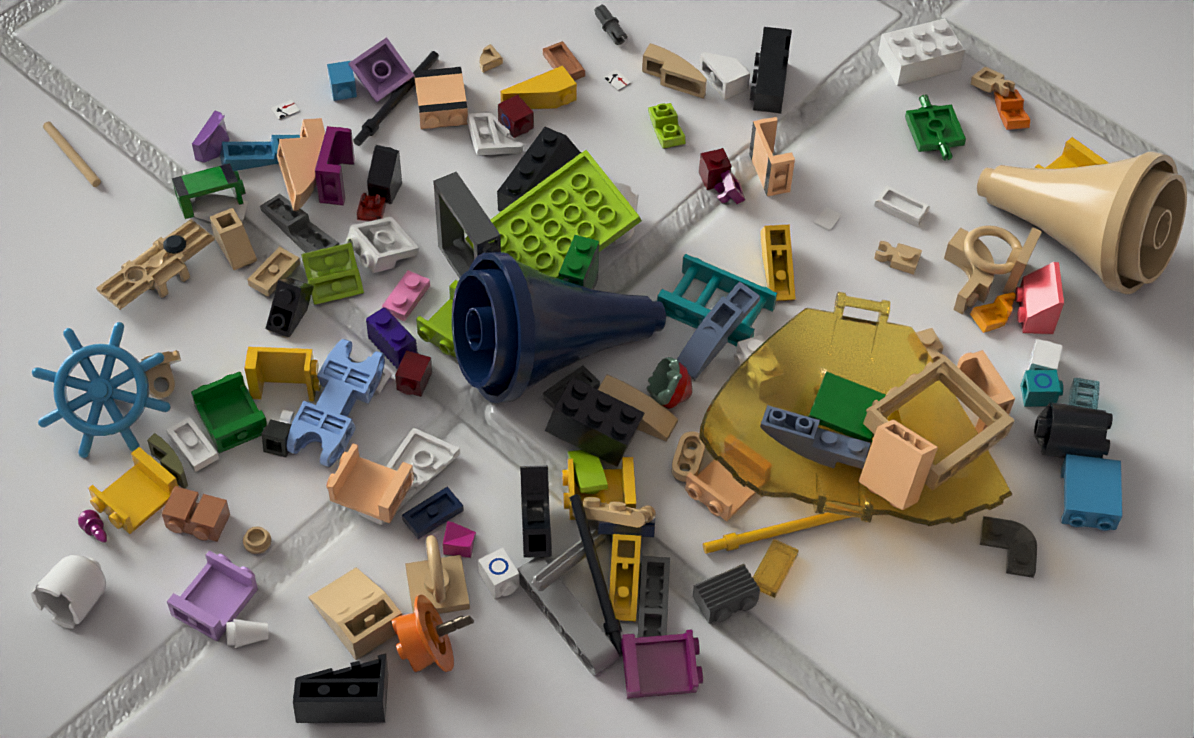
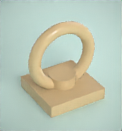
M997 226L977 227L966 236L964 251L969 261L982 271L991 274H1007L1011 272L1002 293H1012L1016 289L1042 231L1032 227L1022 247L1020 241L1011 232ZM982 236H995L1006 241L1011 246L1012 251L1005 264H993L985 261L976 253L974 248L975 241Z
M433 535L426 538L428 560L405 563L412 612H415L414 602L418 595L426 596L439 614L470 609L461 555L441 558L437 538Z

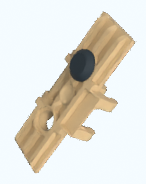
M190 219L164 239L162 237L153 242L151 248L133 261L128 260L121 266L122 269L96 289L119 310L148 289H157L159 296L163 298L169 294L166 282L176 274H179L183 282L188 280L190 274L184 262L213 242L215 238Z

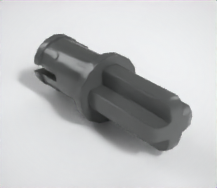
M601 4L599 7H596L594 9L595 15L601 22L603 31L610 35L616 45L624 43V39H627V34L620 27L619 20L612 16L605 5Z

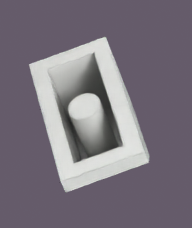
M707 52L701 53L699 71L724 100L748 90L750 72L737 58Z

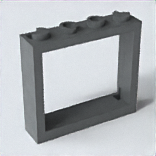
M456 171L434 180L433 184L438 247L460 278L466 271H469L471 264L480 254L501 252V235ZM464 231L474 245V254L465 242Z

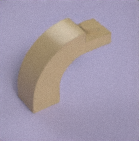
M962 228L948 242L944 256L945 260L961 268L969 279L958 293L953 309L960 314H963L968 307L972 308L977 300L982 303L986 301L994 278V274L980 270L967 258L964 251V241L969 232ZM978 238L974 243L976 253L985 261L994 264L991 252Z

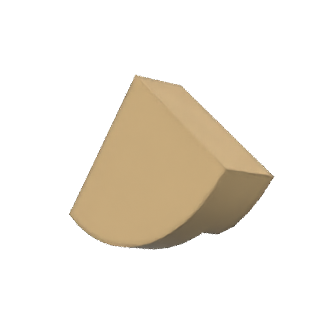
M491 44L483 49V53L480 56L481 71L486 72L503 64V58Z

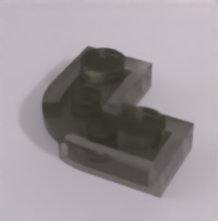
M983 516L980 545L1007 549L1006 573L1034 578L1037 562V541L1033 533L1026 526L1016 521Z

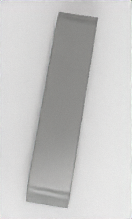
M536 557L519 567L517 570L522 588L592 675L598 674L619 660V655L614 645L560 578L543 591H538L535 587H532L533 576L549 565L543 557Z

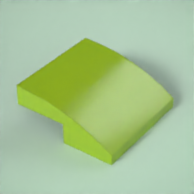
M352 243L301 254L308 284L314 286L311 295L314 305L364 293Z

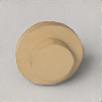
M262 527L250 528L243 537L245 549L253 554L265 552L271 545L270 533Z

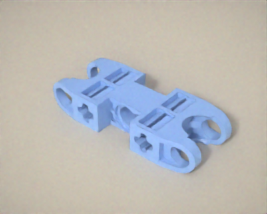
M342 339L335 345L317 375L321 386L325 387L316 405L303 401L288 434V452L297 454L301 448L304 449L309 443L320 442L322 443L321 448H323L320 464L330 467L345 451L356 429L348 415L356 400L369 404L381 380L385 364L384 353L375 351L371 357L368 356L363 362L355 363L349 357L352 351L351 341Z

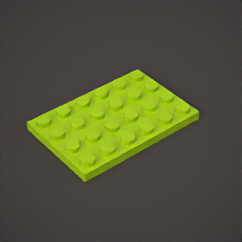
M584 150L490 219L501 235V252L509 254L517 261L561 280L564 278L559 277V271L574 235L598 240L600 252L642 221L637 212L587 150ZM467 236L465 239L474 250V245Z

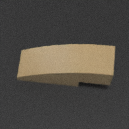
M652 43L648 45L643 54L642 72L660 77V85L704 99L706 96L707 79L698 69L682 57Z
M606 375L598 390L644 412L645 414L637 430L667 442L678 422V418L638 389L610 375Z

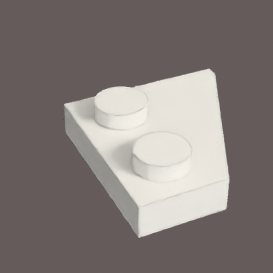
M492 113L468 114L467 123L477 156L522 153V143L520 141L516 143L509 136L510 131L501 125Z

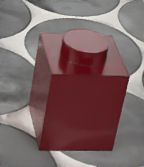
M517 94L498 104V121L510 131V135L513 138H516L534 129V112Z
M724 148L700 153L699 175L706 190L714 189L716 184L723 182L721 174L727 170L731 171L732 168Z
M406 350L395 374L396 389L406 395L422 397L432 375L431 357Z

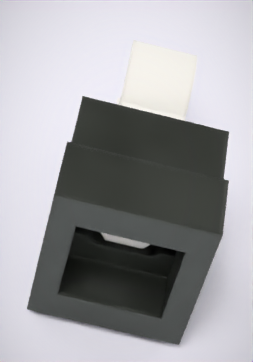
M284 409L279 421L270 419L262 432L263 452L287 457L289 453L287 451V438L293 422L294 411Z

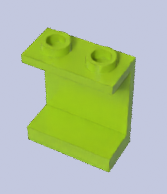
M457 280L449 286L450 299L429 320L424 319L420 315L416 318L419 337L425 342H431L439 347L444 354H450L454 358H456L452 336V304L458 283Z

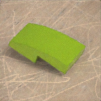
M661 103L657 106L648 107L654 131L663 149L686 144L685 135L678 124V115L671 103Z
M584 450L568 451V459H573L575 483L581 493L595 494L600 490L608 489L599 457Z

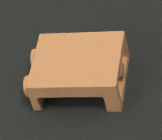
M981 350L975 353L964 354L959 359L957 367L1009 415L1015 397L985 352ZM979 418L975 430L979 434L988 426Z

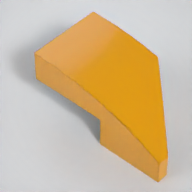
M1012 292L999 295L993 303L973 307L970 315L983 333L1005 326L1012 312V304L1016 294Z

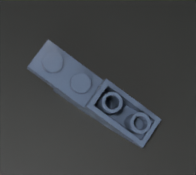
M740 281L726 298L722 296L711 309L677 358L687 368L690 377L694 380L698 378L728 343V337L760 301V296Z
M767 405L760 428L781 445L807 459L831 468H835L836 462L863 469L870 447L869 442L818 428L820 420Z

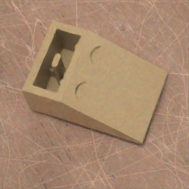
M357 567L308 597L355 660L396 635L392 626V619L401 616V611L386 592Z

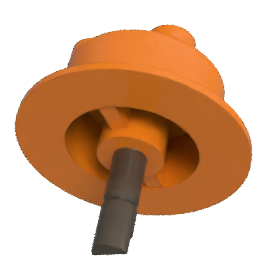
M418 595L414 602V613L392 619L393 629L400 643L396 644L398 654L402 660H409L414 672L421 671L434 662L444 672H449L454 667V656L448 634L473 624L474 619L470 615L466 617L461 615L454 618V620L443 623L432 602L426 596Z

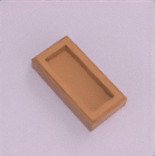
M563 41L543 48V56L553 69L563 66L574 81L585 77L584 68Z

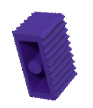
M383 307L366 318L368 339L371 340V343H374V346H377V349H380V352L384 353L393 366H396V369H398L406 350L418 353L417 340L387 308Z

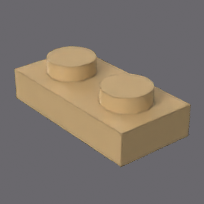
M279 246L247 279L248 285L269 297L276 290L278 280L286 279L300 265V258Z

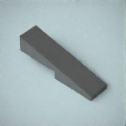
M281 194L260 205L261 211L305 253L339 245V242L311 223L308 214L302 209L293 211L291 202Z
M642 556L637 638L667 635L670 557Z

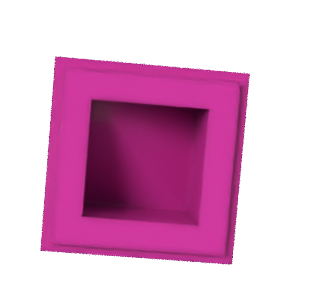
M448 521L443 540V554L461 555V557L471 558L476 532Z

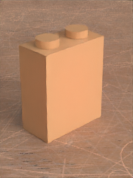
M894 419L877 427L859 482L872 493L878 494L889 501L892 506L904 510L918 502L938 447Z

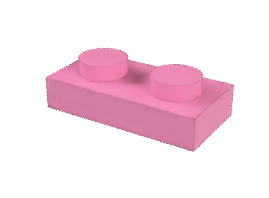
M408 270L386 299L382 308H387L395 318L406 321L430 287V279Z

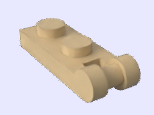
M586 497L582 501L587 519L638 528L651 522L656 516L654 508L649 505L636 509L626 507V504L623 502L601 503L600 499L595 497Z

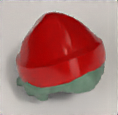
M672 357L663 358L652 373L653 376L648 378L650 386H647L646 389L652 399L664 408L671 409L691 397L692 380L687 368L677 359Z

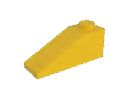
M560 66L501 90V102L518 94L530 109H555L576 100L577 83L567 70Z
M790 224L764 226L760 231L767 288L777 293L776 301L795 300Z
M613 534L610 600L616 619L636 621L641 536Z

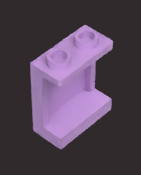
M208 551L205 555L207 564L181 596L173 593L168 599L167 604L171 616L218 641L226 631V622H233V619L239 615L257 592L258 587L255 574L250 569L244 566L241 568L236 566L223 554L216 555Z

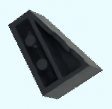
M763 28L760 53L756 52L754 66L758 67V69L753 70L752 83H755L756 86H751L750 100L754 101V111L781 114L792 33L790 29Z
M387 654L378 655V659L360 664V661L350 663L351 667L336 671L329 668L296 677L293 694L296 723H385L389 675Z

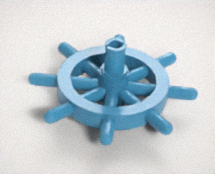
M121 322L114 324L109 344H93L85 347L81 345L74 331L71 328H66L63 331V335L73 353L63 361L57 372L39 367L32 370L33 377L54 383V400L57 409L38 420L39 426L45 428L63 418L73 428L82 432L83 437L78 451L81 458L88 457L94 436H108L119 432L131 451L136 450L140 445L130 426L140 418L145 408L161 412H168L171 408L168 402L149 397V382L146 375L147 370L164 361V355L158 352L139 362L131 353L120 348L124 332V324ZM105 355L100 376L89 357ZM117 358L126 364L129 369L111 378ZM80 363L90 381L72 377L70 374ZM135 378L137 393L117 389V387ZM67 386L86 391V393L68 401ZM113 399L131 403L133 406L123 417ZM92 402L87 421L80 418L74 412ZM103 404L114 423L97 425Z

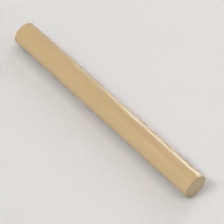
M49 121L44 123V130L93 187L99 186L101 180L55 126Z

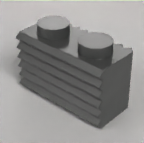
M741 564L694 585L692 597L707 622L711 624L713 621L723 622L727 620L733 612L736 613L738 610L748 611L752 609L759 600L760 588L745 564Z

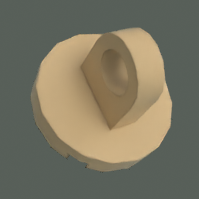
M177 350L162 352L164 361L146 371L149 382V394L151 396L161 399L173 392L175 382L170 365L181 361L179 351ZM156 378L166 380L168 387L165 392H158L154 388V380Z

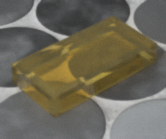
M773 539L753 576L754 581L760 588V592L774 598L776 597L798 556V549Z

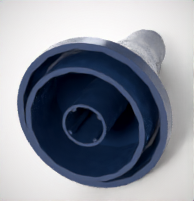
M488 252L477 256L471 264L469 271H466L460 277L452 304V336L459 367L468 383L476 387L482 396L492 403L513 402L552 373L593 353L625 343L648 339L654 332L662 331L666 324L665 308L660 301H652L648 296L626 295L589 289L546 275L517 261L504 252Z

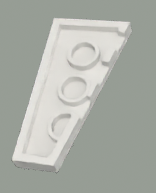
M414 427L411 429L386 466L398 471L402 462L413 465L414 481L398 510L460 455L459 447ZM358 512V515L377 524L383 525L385 521Z

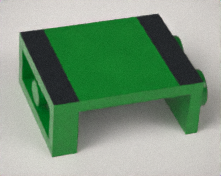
M230 163L171 178L177 201L185 219L195 217L190 201L191 198L231 188L238 204H244L242 195L246 194L243 181L242 179L240 180L238 171L232 170Z
M574 235L559 271V277L569 279L568 282L594 290L598 281L599 241Z

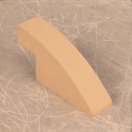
M322 118L303 119L300 138L279 139L277 159L293 211L299 210L305 204L317 185L315 167L325 135Z

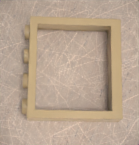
M943 356L934 363L930 361L919 374L913 373L899 388L897 386L893 387L882 400L873 401L872 406L866 409L867 415L863 423L875 435L878 426L889 422L886 419L888 415L938 380L976 414L988 427L938 464L934 465L932 463L925 484L932 491L1008 436L1015 421L946 356Z

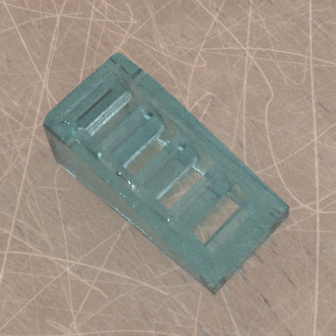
M1074 378L1070 387L1069 405L1098 409L1100 382ZM1077 399H1078V400H1084V401H1090V403H1088V402H1082V401H1077Z

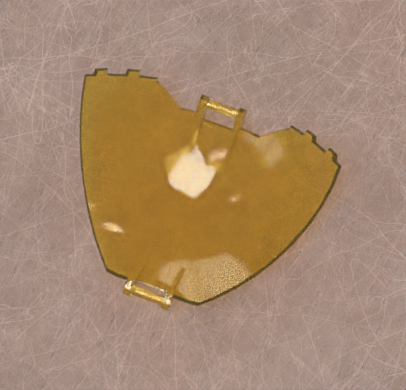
M838 291L833 312L813 308L802 310L771 335L736 369L712 400L700 426L699 439L705 445L706 450L742 486H747L762 497L794 498L808 504H813L814 512L824 514V512L857 517L861 521L869 523L871 522L872 515H891L913 523L928 525L929 527L947 522L955 524L967 520L969 515L984 509L992 510L1002 505L1006 498L1013 495L989 450H987L933 491L924 484L918 502L901 510L892 506L889 501L880 495L872 493L859 482L863 469L836 462L835 468L819 464L781 445L760 428L767 405L808 417L826 371L887 394L893 387L897 386L899 388L913 373L919 374L930 361L934 363V360L912 327L887 322L891 304L888 300L878 302L846 296V293ZM847 306L879 312L877 322L843 316L844 308ZM939 380L897 409L899 410L903 426L938 447L932 462L934 465L941 462L979 434L957 397ZM822 425L818 426V428L842 434L827 427H824Z

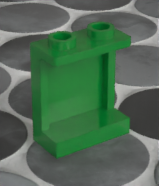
M826 371L808 417L820 420L819 425L852 438L872 443L874 434L863 424L867 415L866 409L872 406L873 401L882 400L886 394Z
M241 372L226 375L220 380L202 385L191 391L194 406L219 454L262 436V432L265 426H267L266 417L262 410H258L245 386Z

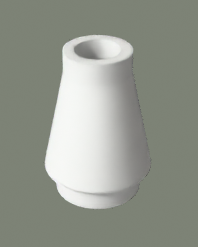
M233 619V622H226L227 645H234V648L268 640V623Z

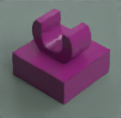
M730 170L722 173L723 182L714 186L718 193H722L717 196L721 203H726L731 198L736 204L745 201L739 180Z

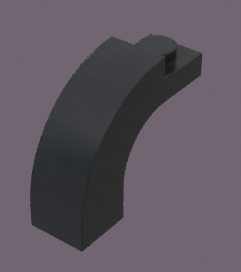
M548 465L520 466L524 558L552 557Z

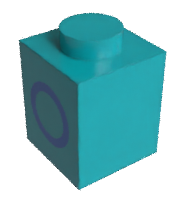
M1025 370L1020 385L1024 407H1046L1050 402L1057 403L1059 396L1063 395L1064 389L1062 380L1058 379L1057 370Z

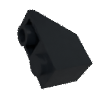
M376 144L367 179L368 197L392 204L402 185L399 150Z
M293 278L278 280L265 329L290 337L308 310L314 286Z

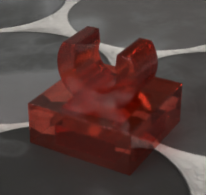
M363 193L356 213L357 220L374 221L383 219L386 197H380L379 194L369 196L367 193Z

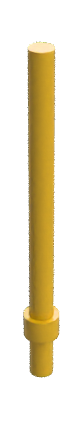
M858 504L737 535L735 533L726 534L721 539L703 543V550L705 554L726 549V551L739 548V545L862 515V509Z

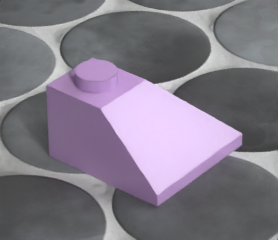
M387 37L348 63L376 103L414 77L410 68Z

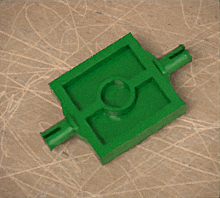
M925 94V97L921 95L919 101L922 107L915 110H907L905 114L906 122L918 152L940 150L942 159L944 161L946 159L950 160L953 155L949 148L965 146L966 137L952 104L943 106L932 105L928 95Z

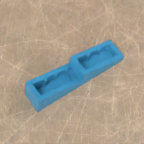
M271 135L270 142H222L220 151L221 164L230 163L233 171L279 164L277 159L279 139L300 138V135Z

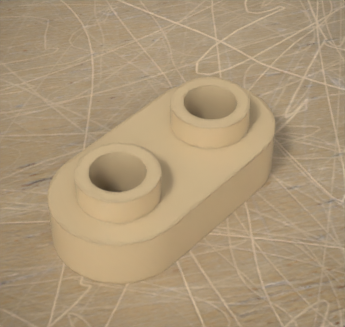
M686 432L679 439L671 469L673 476L679 481L686 482V476L690 472L696 477L698 475L706 448V440L700 433Z

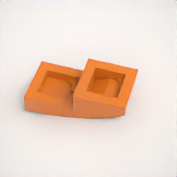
M1015 89L1014 92L1009 90L1008 97L994 91L997 110L1006 130L1030 128L1031 119L1023 109L1024 99L1018 90Z

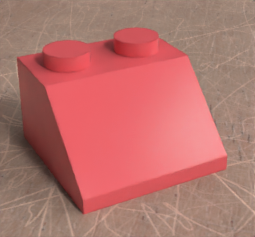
M1053 262L1024 276L1020 287H1016L1015 301L1019 302L1020 305L1017 312V321L1022 323L1023 333L1054 334L1064 305L1059 262Z

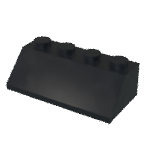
M548 127L543 128L498 189V211H503L581 153L567 135Z

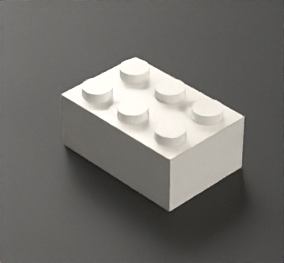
M944 18L882 34L878 55L896 85L899 86L960 70L965 49Z

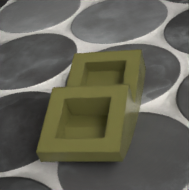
M154 433L147 440L151 455L160 460L161 465L176 477L180 487L186 489L188 483L179 457L165 440Z

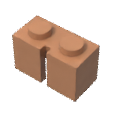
M175 486L162 511L166 528L174 533L183 532L194 535L200 540L206 541L209 539L218 542L230 516L227 500L203 494L200 502L196 503L199 496L198 492Z

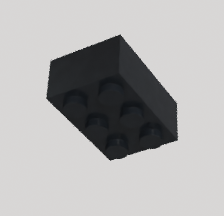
M572 377L553 409L545 431L618 467L645 413Z

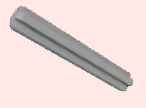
M598 528L591 531L595 548H598L605 542L607 535L598 534ZM582 540L578 541L533 576L532 587H535L538 591L545 590L584 559L586 554Z

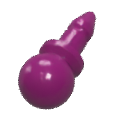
M90 509L81 512L78 517L79 527L86 534L94 536L96 540L105 543L107 541V534L103 530L104 524L99 514Z

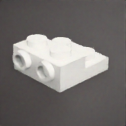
M392 217L351 225L346 239V243H352L353 251L359 255L361 265L365 268L369 267L373 273L392 269L395 266L396 260L417 256L419 247Z

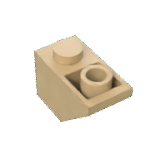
M233 208L210 216L213 236L233 270L257 261L245 228Z

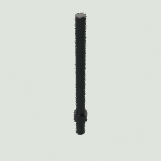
M432 51L415 71L428 70L439 58L438 53ZM414 77L400 86L374 117L368 119L362 125V130L353 139L355 145L361 146L369 136H373L379 129V124L415 85Z
M580 494L572 495L570 502L605 620L603 624L605 634L610 637V641L620 657L623 656L620 620L615 617Z

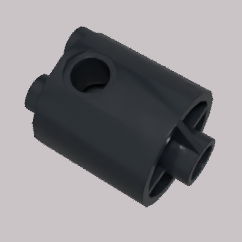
M1050 402L1036 418L1034 437L1041 448L1042 455L1065 458L1066 454L1103 458V455H1108L1110 449V439H1106L1107 429L1110 430L1112 426L1113 415L1112 413H1106V410Z

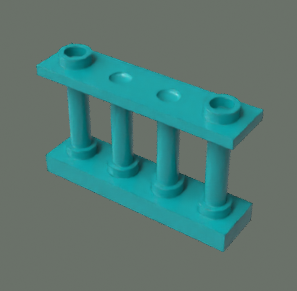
M685 254L682 263V273L685 275L673 292L662 289L657 296V301L662 302L664 305L666 316L697 329L711 311L705 308L715 290L718 288L730 293L740 281L760 296V301L728 337V343L737 346L739 341L754 337L755 329L751 326L762 308L773 312L777 293L767 287H762L708 264L699 258ZM694 278L707 284L696 302L682 298Z

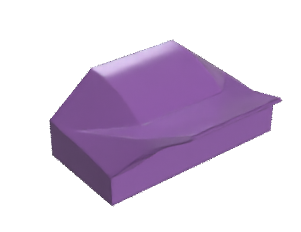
M213 112L193 141L192 147L195 160L205 163L218 158L222 142L230 141L224 122L225 115H222L221 112Z

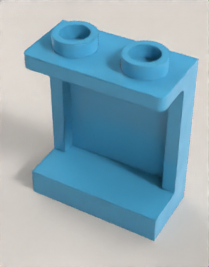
M1066 454L1061 466V478H1064V512L1061 517V523L1073 527L1098 528L1103 531L1116 530L1122 518L1121 461Z

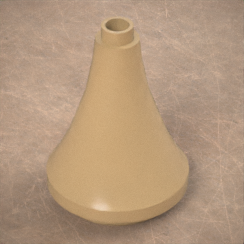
M1152 151L1112 163L1063 169L1020 168L1005 165L997 166L996 169L987 167L980 174L977 183L978 195L986 197L990 205L1010 212L1039 227L1077 255L1099 276L1108 289L1123 294L1136 292L1144 283L1154 282L1163 273L1178 244L1187 207L1186 183L1184 178L1178 175L1174 160L1168 155Z

